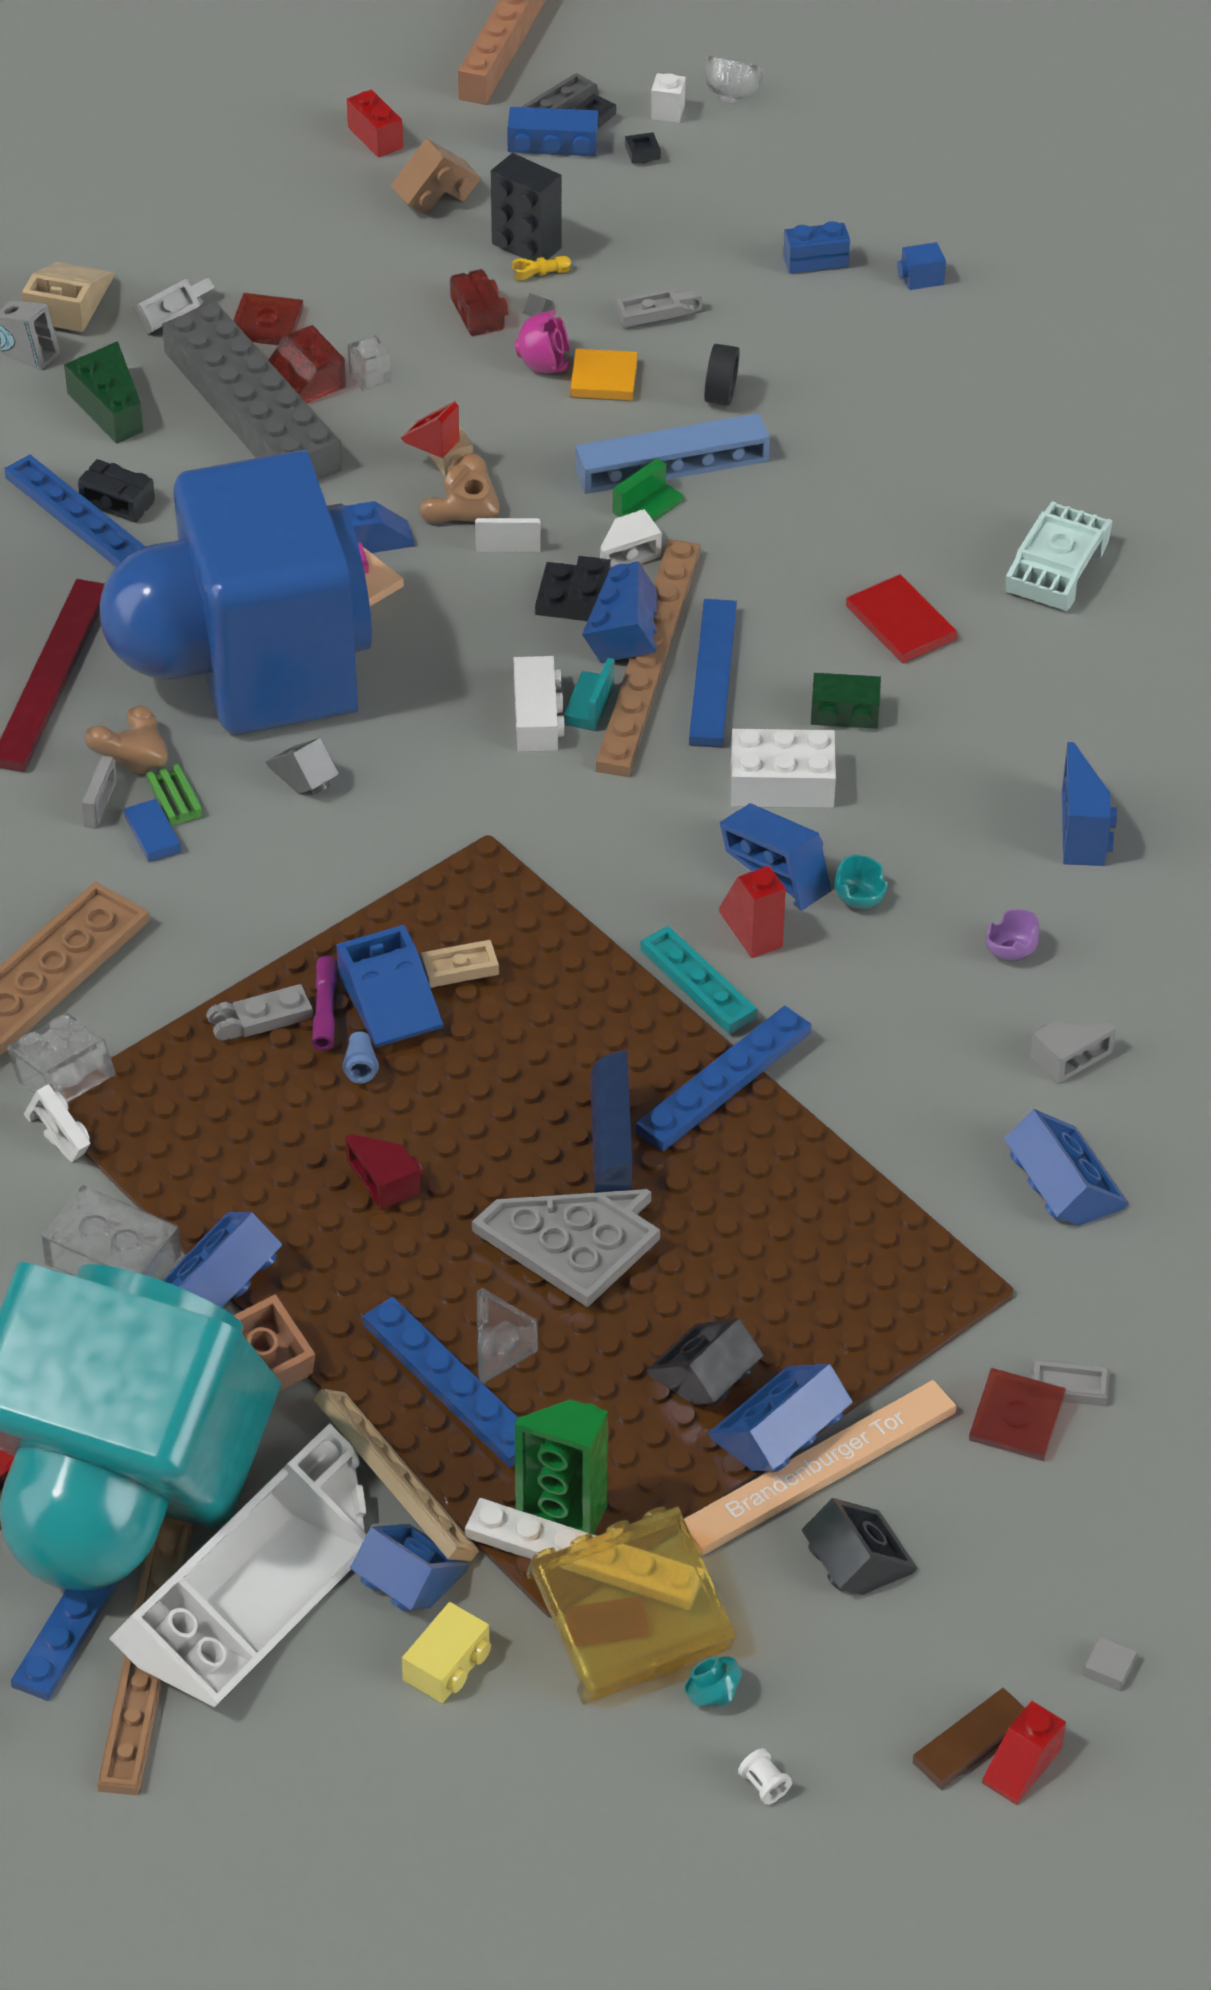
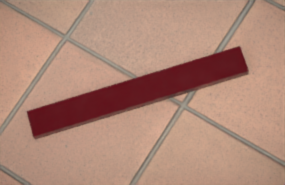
M82 579L75 580L0 738V768L25 772L100 612V599L105 583Z

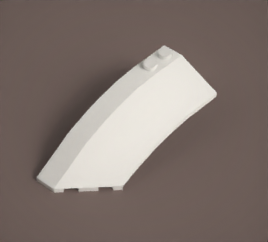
M329 1423L195 1555L142 1604L109 1639L139 1669L215 1707L351 1570L350 1567L367 1535L365 1534L363 1517L367 1514L363 1486L358 1485L356 1468L359 1466L358 1452Z

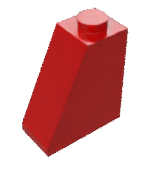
M770 866L738 876L719 907V913L751 958L783 947L786 888Z

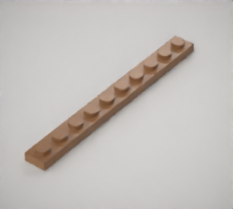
M668 540L654 583L657 589V615H654L657 633L653 635V641L657 646L656 652L630 657L596 760V772L625 777L630 776L700 556V544Z

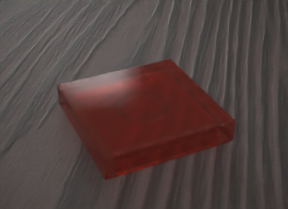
M243 293L233 321L252 343L290 347L304 309L303 300Z
M991 1368L969 1433V1441L1044 1461L1063 1404L1066 1388Z

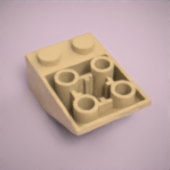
M55 262L32 273L22 291V301L47 304L53 327L84 332L113 280L114 272Z

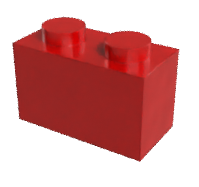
M372 89L346 99L348 128L378 158L403 148L402 118Z

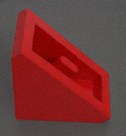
M453 401L417 420L401 437L402 441L443 459L460 441L459 405L456 401Z

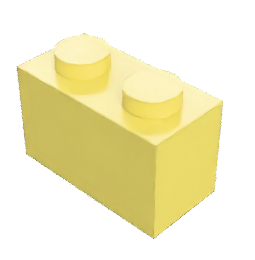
M449 1601L403 1655V1681L443 1704L452 1692L457 1693L463 1687L469 1671L475 1664H482L491 1650L489 1624Z

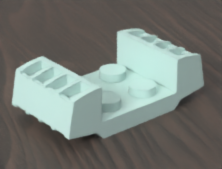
M1052 501L1045 512H1041L1018 549L1015 560L1006 575V592L1067 612L1075 601L1077 580L1092 556L1101 558L1106 549L1113 520L1104 519L1095 514L1091 515L1082 510H1075L1070 508V506L1066 507Z

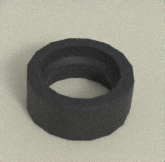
M716 343L713 345L705 381V402L728 406L731 404L739 367V347Z

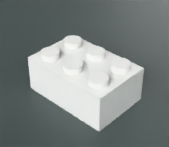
M732 729L731 806H746L752 803L759 807L834 808L836 783L834 730Z

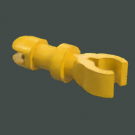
M555 256L554 259L545 260L544 257L537 258L536 261L518 258L512 261L511 270H516L515 280H526L537 273L539 276H546L547 272H568L571 268V260L567 256Z

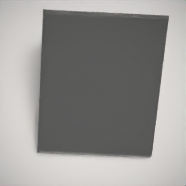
M529 293L523 314L533 316L546 312L553 301Z

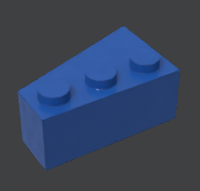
M639 561L617 564L610 568L582 633V636L600 663L606 662L607 658L619 660L656 652L657 646L653 641V635L657 633V627L654 624V615H657V589Z
M752 803L747 804L720 822L726 852L750 871L770 866L786 888V892L796 899L794 906L799 910H804L832 891L822 848L823 841L818 832Z

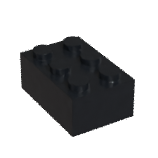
M512 152L490 170L492 244L527 260L536 261L537 258L541 257L548 260L562 248V175Z

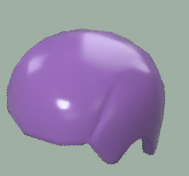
M1024 909L1005 911L999 924L995 925L991 922L986 936L987 948L994 956L1003 960L1019 961L1026 958L1036 950L1040 941L1039 920L1033 912Z

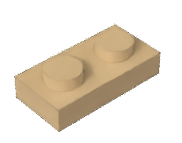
M491 940L421 952V963L430 988L499 975V964Z

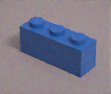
M510 107L507 126L508 152L596 156L598 142L597 110Z

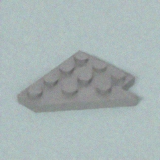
M647 1189L496 1199L472 1221V1232L586 1307H589L660 1240V1229L637 1215L651 1202V1191Z

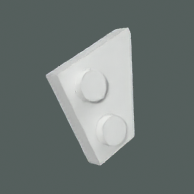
M49 1084L36 1091L24 1112V1116L30 1122L39 1118L48 1128L43 1131L44 1136L52 1144L56 1145L61 1153L71 1162L77 1160L85 1154L91 1144L86 1128L81 1122H75L68 1112L65 1098L59 1092H54Z

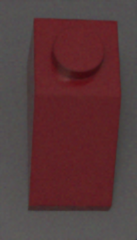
M355 1134L345 1136L346 1160L381 1210L421 1194L420 1177L423 1176L422 1166L417 1157H411L402 1144Z

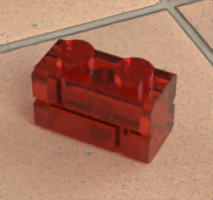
M483 269L469 271L467 275L460 273L451 276L450 299L469 334L477 336L485 334L486 331L490 333L503 330L505 327V316H508V305L504 297L499 298L496 281L494 279L489 280Z

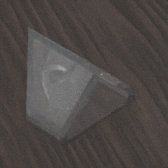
M483 1288L478 1290L479 1380L485 1383L537 1352L538 1332L536 1319Z

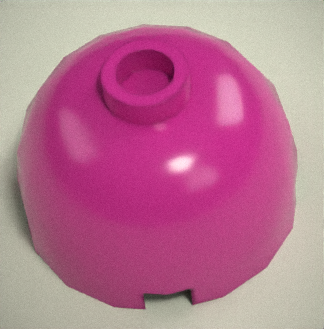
M555 310L530 316L524 321L519 331V337L515 340L517 356L522 358L530 369L540 374L564 372L570 364V359L564 361V351L570 350L567 330L562 318L554 317L557 312Z

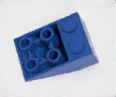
M404 925L336 944L338 974L375 1048L443 1028V1022L419 954Z

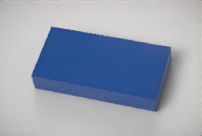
M157 799L124 808L125 819L148 862L181 852V844Z

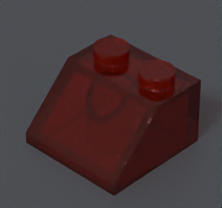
M314 325L286 335L268 359L306 404L346 388L345 358Z

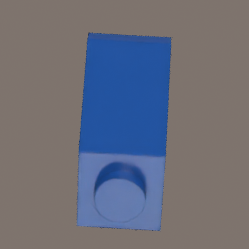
M376 501L345 506L350 516L357 542L361 543L370 553L414 547V539L408 520Z

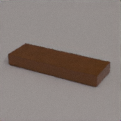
M1001 1688L913 1755L912 1763L941 1790L998 1747L1008 1728L1025 1707L1008 1691Z

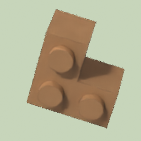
M426 138L390 186L407 205L427 215L444 192L464 202L482 178L463 158Z

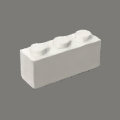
M554 656L513 657L517 752L558 751V737H564V716H557V713H563L562 693H556V690H561V669L554 670Z

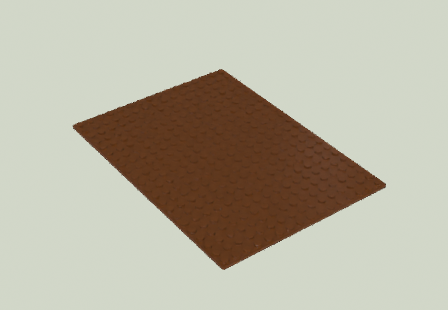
M490 835L483 836L56 1090L65 1098L68 1112L75 1122H81L89 1134V1142L91 1144L84 1155L185 1255L192 1250L227 1212H252L281 1242L282 1246L275 1252L277 1255L276 1260L263 1271L258 1270L249 1279L251 1282L250 1287L238 1298L232 1297L230 1300L243 1311L276 1294L315 1353L313 1374L309 1375L308 1378L320 1390L345 1392L464 1533L479 1498L516 1509L515 1464L509 1468L363 1326V1315L391 1297H394L518 1418L570 1399L583 1404L590 1403L608 1411L607 1507L594 1535L649 1553L680 1531L681 1520L744 1486L765 1472L751 1471L715 1443L708 1433L787 1366L830 1363L853 1401L842 1411L844 1416L1009 1301L1013 1296V1287L764 1071L665 1151L661 1152L636 1133V1123L734 1045ZM404 925L421 960V952L491 940L499 964V975L431 987L443 1022V1028L375 1048L371 1040L372 1048L379 1063V1069L374 1078L369 1082H352L342 1068L349 1045V1037L355 1032H365L367 1034L368 1032L339 974H337V988L334 996V1045L331 1049L325 1051L317 1050L313 1047L312 1033L313 1019L316 1013L317 989L315 982L317 960L323 956H331L337 960L336 944ZM298 984L302 985L313 1010V1017L311 1019L248 1037L243 1035L223 1041L218 1040V1038L216 1039L213 1032V1027L216 1025L209 1023L206 1016L209 1008L215 1006V1004L219 1005V1003L223 1002L233 1004L236 1001ZM627 1051L632 1147V1190L647 1189L651 1191V1202L637 1215L660 1229V1240L589 1307H586L472 1232V1221L496 1199L594 1193L590 1073L594 1064L602 1057L614 1052ZM355 1134L402 1144L411 1157H417L422 1166L423 1176L420 1177L421 1194L381 1210L346 1160L345 1136ZM739 1318L763 1354L753 1365L754 1371L745 1379L735 1382L728 1389L730 1391L729 1395L715 1405H710V1403L692 1405L655 1380L647 1372V1369L697 1323ZM823 1427L817 1434L822 1432L827 1427ZM470 1539L549 1618L558 1617L605 1584Z

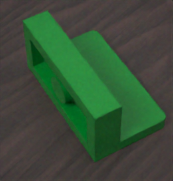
M656 458L613 488L612 513L622 517L645 509L654 522L683 502V494L666 484V463Z

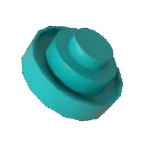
M732 1656L707 1658L692 1669L690 1677L684 1685V1692L695 1706H724L736 1695L735 1690L743 1675L742 1669Z

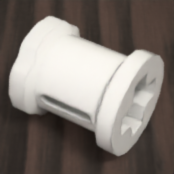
M761 1748L749 1754L742 1761L738 1768V1774L744 1780L749 1779L760 1792L759 1796L762 1802L769 1805L788 1792L792 1781L787 1773H781L770 1761L771 1754L765 1748Z

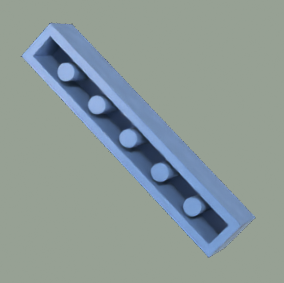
M756 413L575 445V471L584 493L589 494L613 489L656 458L666 463V480L769 462L770 436L760 414Z

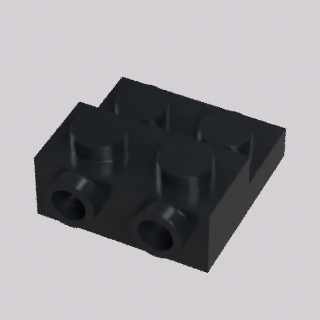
M578 556L576 565L546 562L535 603V615L588 621L611 568V559Z

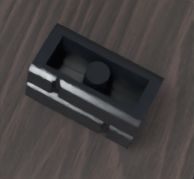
M96 459L89 467V470H86L78 481L79 494L98 509L136 523L144 515V511H147L152 506L155 500L152 478H149L144 473H135L124 469L116 463L109 464Z

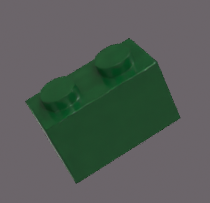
M814 672L811 725L878 729L881 676Z

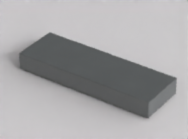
M575 73L522 107L573 109L593 93L597 94V84Z

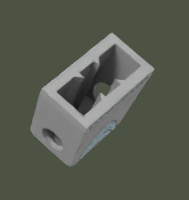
M11 301L0 309V350L4 355L36 369L43 370L60 354L47 304Z

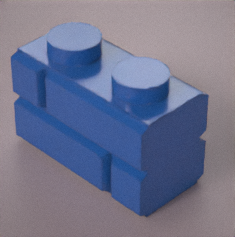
M829 221L824 225H797L795 228L784 229L783 256L789 273L849 267L850 237L845 223Z

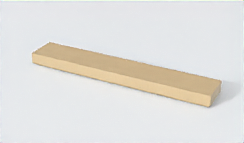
M321 1389L313 1399L446 1558L449 1560L471 1562L479 1552L478 1548L469 1538L465 1537L463 1530L345 1392Z

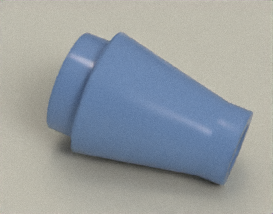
M355 1032L349 1037V1045L342 1065L344 1073L355 1083L369 1082L374 1078L379 1069V1063L372 1048L370 1036L365 1032Z

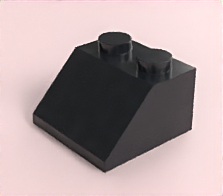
M739 1318L697 1323L647 1369V1372L655 1380L692 1405L705 1403L715 1405L729 1395L730 1391L728 1389L735 1382L745 1379L754 1371L753 1365L763 1354Z
M831 1498L801 1529L809 1541L808 1548L818 1560L822 1561L829 1572L827 1574L829 1581L840 1591L864 1595L911 1575L918 1569L877 1509Z

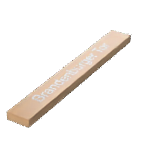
M931 1380L790 1459L789 1464L783 1469L773 1473L769 1471L680 1521V1531L701 1556H704L956 1414L957 1405L934 1380Z

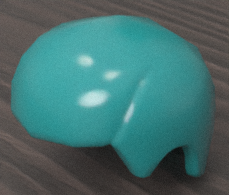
M856 854L845 857L842 860L834 879V888L840 900L856 909H868L878 905L886 894L888 882L883 879V866L878 861L869 856Z

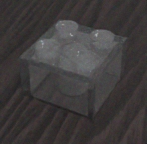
M68 1012L53 1018L50 1023L34 1032L21 1036L18 1041L7 1046L18 1082L34 1094L37 1090L49 1084L54 1092H59L68 1102L116 1075L105 1039Z

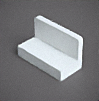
M477 518L475 520L476 552H540L541 521L538 518Z

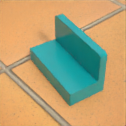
M607 658L601 674L582 670L563 715L564 725L596 732L614 688V659Z

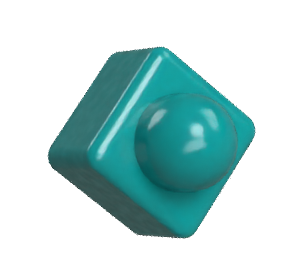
M28 1262L17 1263L0 1307V1447L8 1454L15 1456L1 1493L0 1521L8 1548L27 1572L46 1584L65 1590L83 1591L106 1587L129 1575L147 1557L155 1543L165 1515L205 1528L222 1527L232 1519L282 1385L281 1381L243 1336L244 1326L239 1319L220 1306L194 1293L130 1270L100 1264H84L79 1267L77 1275L73 1276Z

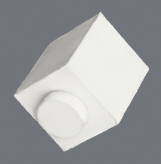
M670 73L656 74L651 90L652 120L680 123L685 107V76H676Z

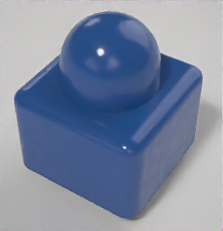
M306 449L188 470L179 474L173 490L178 540L154 544L134 551L118 563L104 585L100 599V622L106 641L115 655L131 669L153 678L178 679L205 674L219 721L223 728L233 735L358 712L355 652L369 650L372 643V623L367 583L356 534L347 509L342 503L327 506L308 451Z

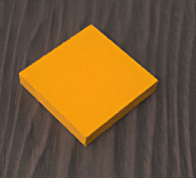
M576 348L570 397L633 401L638 352Z

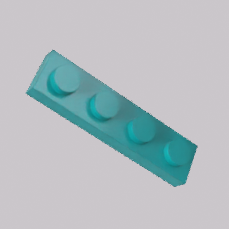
M669 925L640 941V951L728 1034L733 1033L757 1018L758 1008Z

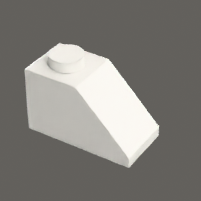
M645 509L615 518L600 547V558L611 559V567L617 564H628L637 561L641 564L660 558L662 532Z

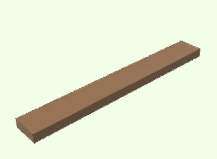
M165 1515L155 1543L144 1561L134 1612L187 1562L194 1524ZM126 1655L123 1660L97 1786L98 1792L139 1796L162 1680L139 1669Z

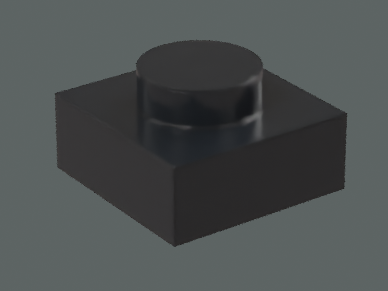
M593 93L576 106L575 110H597L599 128L616 115V104Z
M654 132L625 136V148L631 163H645L661 159V149Z

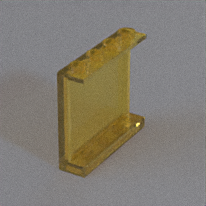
M678 1506L666 1510L665 1507L655 1508L647 1512L642 1520L629 1524L628 1520L617 1522L606 1530L607 1533L593 1537L592 1534L582 1535L571 1541L569 1547L558 1551L554 1547L544 1549L535 1554L533 1560L530 1561L526 1575L528 1579L535 1578L580 1682L577 1692L583 1705L729 1650L736 1638L735 1631Z

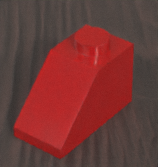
M1031 1700L1008 1728L982 1779V1784L1017 1805L1061 1751L1066 1721Z

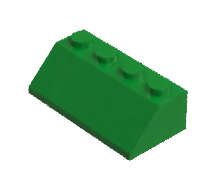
M570 1399L517 1418L514 1424L516 1510L594 1535L607 1507L608 1411L590 1403L583 1404Z

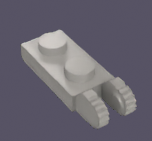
M298 984L236 1001L233 1004L228 1002L219 1003V1005L215 1004V1006L209 1008L206 1016L209 1023L216 1025L213 1027L216 1039L218 1038V1040L223 1041L243 1035L248 1037L309 1020L313 1017V1010L302 985Z

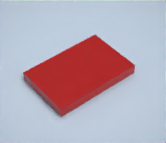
M901 574L846 597V607L901 663H905L957 639V630Z

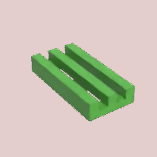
M179 764L172 765V771H167L166 767L159 769L160 774L154 775L153 771L146 773L147 782L171 826L203 817L202 808ZM172 780H176L183 796L185 797L191 809L190 812H188ZM160 784H165L180 815L175 816Z

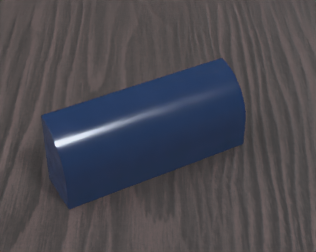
M619 1051L608 1054L598 1060L590 1073L594 1193L632 1190L627 1051Z

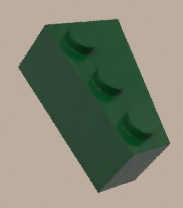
M118 341L64 364L67 394L116 444L143 432L141 402Z

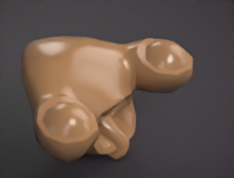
M474 453L465 455L458 465H450L447 468L448 473L444 481V488L446 490L445 500L431 497L426 498L419 505L421 517L432 524L444 523L450 520L475 522L477 518H496L499 515L500 509L499 499L488 475L486 462L480 455Z
M145 706L133 707L127 711L128 723L131 729L123 730L116 734L105 726L98 725L88 728L86 731L85 742L90 750L97 754L113 757L118 764L127 770L144 774L151 768L166 764L168 751L162 736L157 730L156 716Z

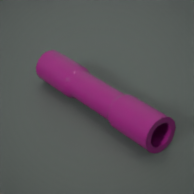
M331 956L320 957L316 965L315 987L317 995L316 1013L313 1019L312 1045L315 1049L321 1051L329 1050L334 1045L335 1018L333 1014L338 963Z

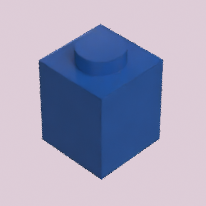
M937 242L902 247V257L897 262V270L900 279L905 280L909 290L944 285L946 259Z

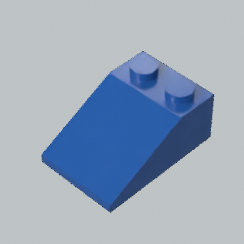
M1067 742L1062 783L1063 864L1105 866L1106 852H1113L1114 832L1109 831V829L1116 828L1117 807H1111L1109 790L1074 742Z

